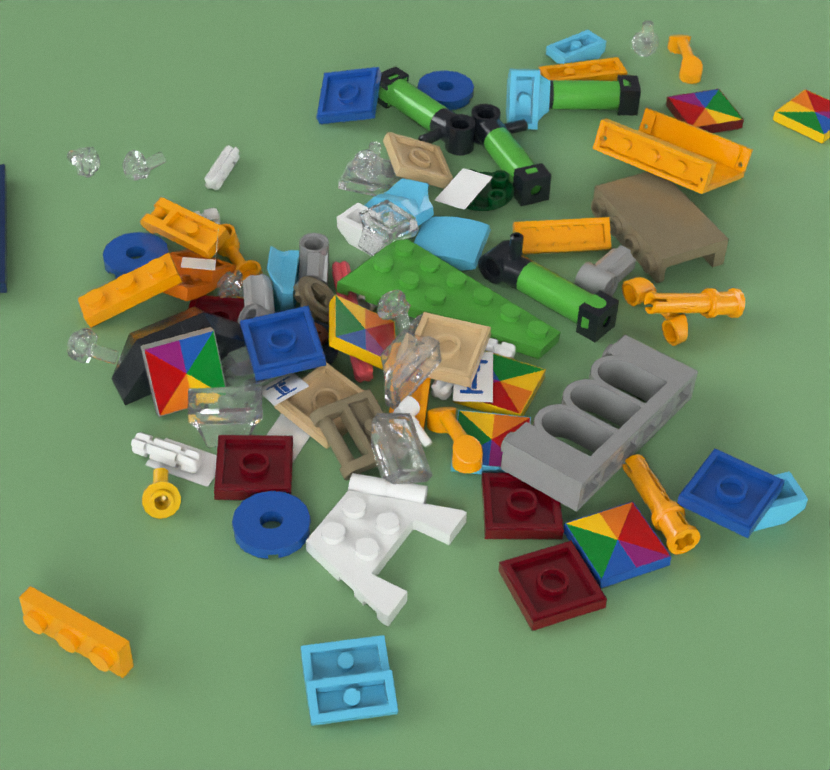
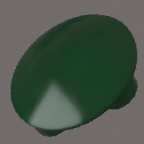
M497 170L493 173L478 172L493 178L466 209L491 211L508 204L514 196V187L509 181V174L503 170Z

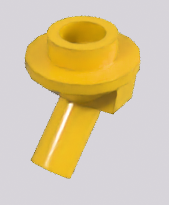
M156 468L153 471V483L144 490L142 495L144 510L151 517L157 519L168 518L174 515L181 503V495L177 487L168 482L169 472L165 468Z

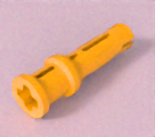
M706 288L701 293L648 292L644 299V305H653V307L645 308L648 314L700 313L706 318H715L717 315L739 318L745 309V297L738 288H731L728 291Z
M634 454L625 460L627 464L622 465L623 470L631 479L645 504L649 507L652 513V525L656 530L662 531L667 539L666 546L672 554L678 555L693 549L699 543L701 536L698 529L690 525L686 520L684 508L670 499L643 455Z

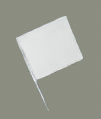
M182 257L181 268L215 270L216 260Z

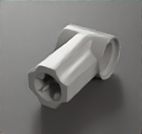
M308 233L302 236L299 241V280L304 276H310L328 286L329 240L321 233Z
M620 245L616 249H611L595 264L591 262L584 263L576 275L574 284L593 295L601 290L613 296L618 283L635 269L636 259L632 256L630 249Z
M265 274L249 275L243 280L245 307L239 315L238 323L241 320L275 313L271 278Z

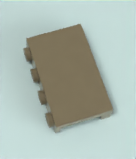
M644 172L595 186L594 197L591 202L593 215L596 218L610 217L611 235L624 247L630 249L632 256L642 266L644 272L648 273L656 283L664 281L667 267L699 257H703L712 267L724 264L729 239L673 182L650 172Z

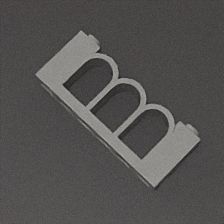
M624 335L614 345L609 344L604 350L602 357L593 363L589 379L577 380L567 385L563 391L561 404L542 408L534 417L533 425L525 422L515 432H510L506 435L501 444V452H503L501 469L577 512L626 463L625 460L639 451L692 398L698 371ZM619 389L625 390L635 395L636 397L646 401V403L620 391ZM587 412H592L597 415H600L601 417L617 424L618 426H620V428L617 429L605 423L604 421L588 414ZM555 437L569 439L590 450L593 454L588 456Z

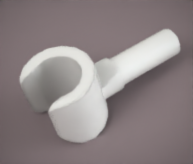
M407 396L394 410L393 419L400 425H408L426 448L433 442L415 418L420 411V405L416 399Z

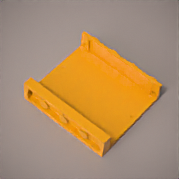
M645 108L638 131L610 119H602L592 148L700 194L743 178L753 152L751 148L650 108Z

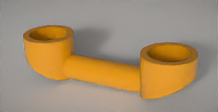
M669 36L668 50L675 54H681L683 57L679 79L688 84L700 82L703 64L692 52L690 47L691 36Z
M220 224L227 229L230 237L217 253L223 257H228L231 263L236 265L235 275L240 287L243 288V280L249 275L263 274L261 265L255 260L246 261L239 252L240 242L235 228L230 224Z
M643 277L632 278L625 281L622 285L623 296L631 306L644 303L648 292L658 293L654 284ZM660 313L666 319L662 323V332L666 341L672 346L685 342L688 337L686 315L684 313Z
M449 406L428 410L427 428L435 433H448L454 441L452 448L453 468L461 473H475L482 468L483 461L482 446L475 437L466 434L456 419V408Z

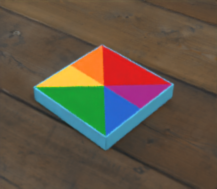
M458 410V422L467 435L475 437L480 442L483 450L482 468L471 474L507 473L501 469L503 455L501 444L508 433L515 432L525 422L531 424V417ZM451 459V471L458 472L453 468Z

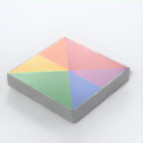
M208 327L141 346L155 411L159 417L228 397L213 328Z

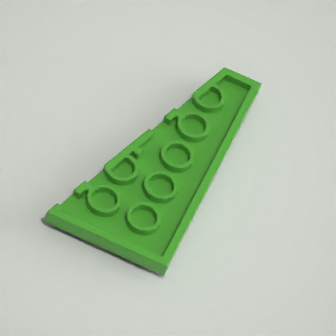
M402 235L337 282L338 293L348 296L350 292L365 296V302L377 305L379 301L397 307L398 313L421 320L423 313L427 312L491 327L490 338L498 340V344H502V342L514 344L516 352L536 359H540L559 342L560 331Z

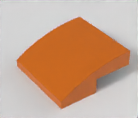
M189 249L170 252L169 254L175 262L182 283L162 293L184 301L197 299L210 293L227 281L235 273L236 265L212 257L211 259L216 260L215 270L181 268L182 257L207 258Z

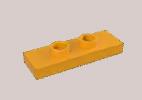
M610 217L521 221L513 223V233L519 232L524 236L523 255L606 251L612 249Z

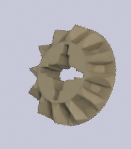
M310 276L300 278L293 286L295 300L300 303V307L309 305L312 317L329 325V302L333 298L334 293L326 284Z

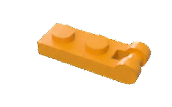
M160 197L154 204L155 209L152 213H146L140 220V224L152 234L157 233L207 259H211L214 256L216 246L218 251L230 237L225 227L163 197Z

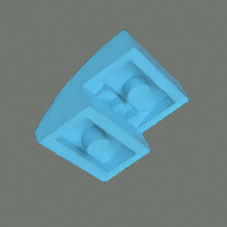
M435 216L422 223L414 243L459 271L476 269L491 229L488 224L471 219Z
M384 635L300 646L311 726L398 714L393 674L389 667Z

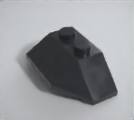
M192 307L129 333L111 378L123 403L128 405L152 394L142 355V345L211 327L215 332L222 365L248 354L240 323Z

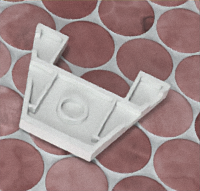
M348 490L306 540V551L336 580L342 579L354 591V597L363 605L368 604L377 613V619L384 625L389 626L406 604L408 591L377 577V575L414 529L450 545L465 525L467 512Z

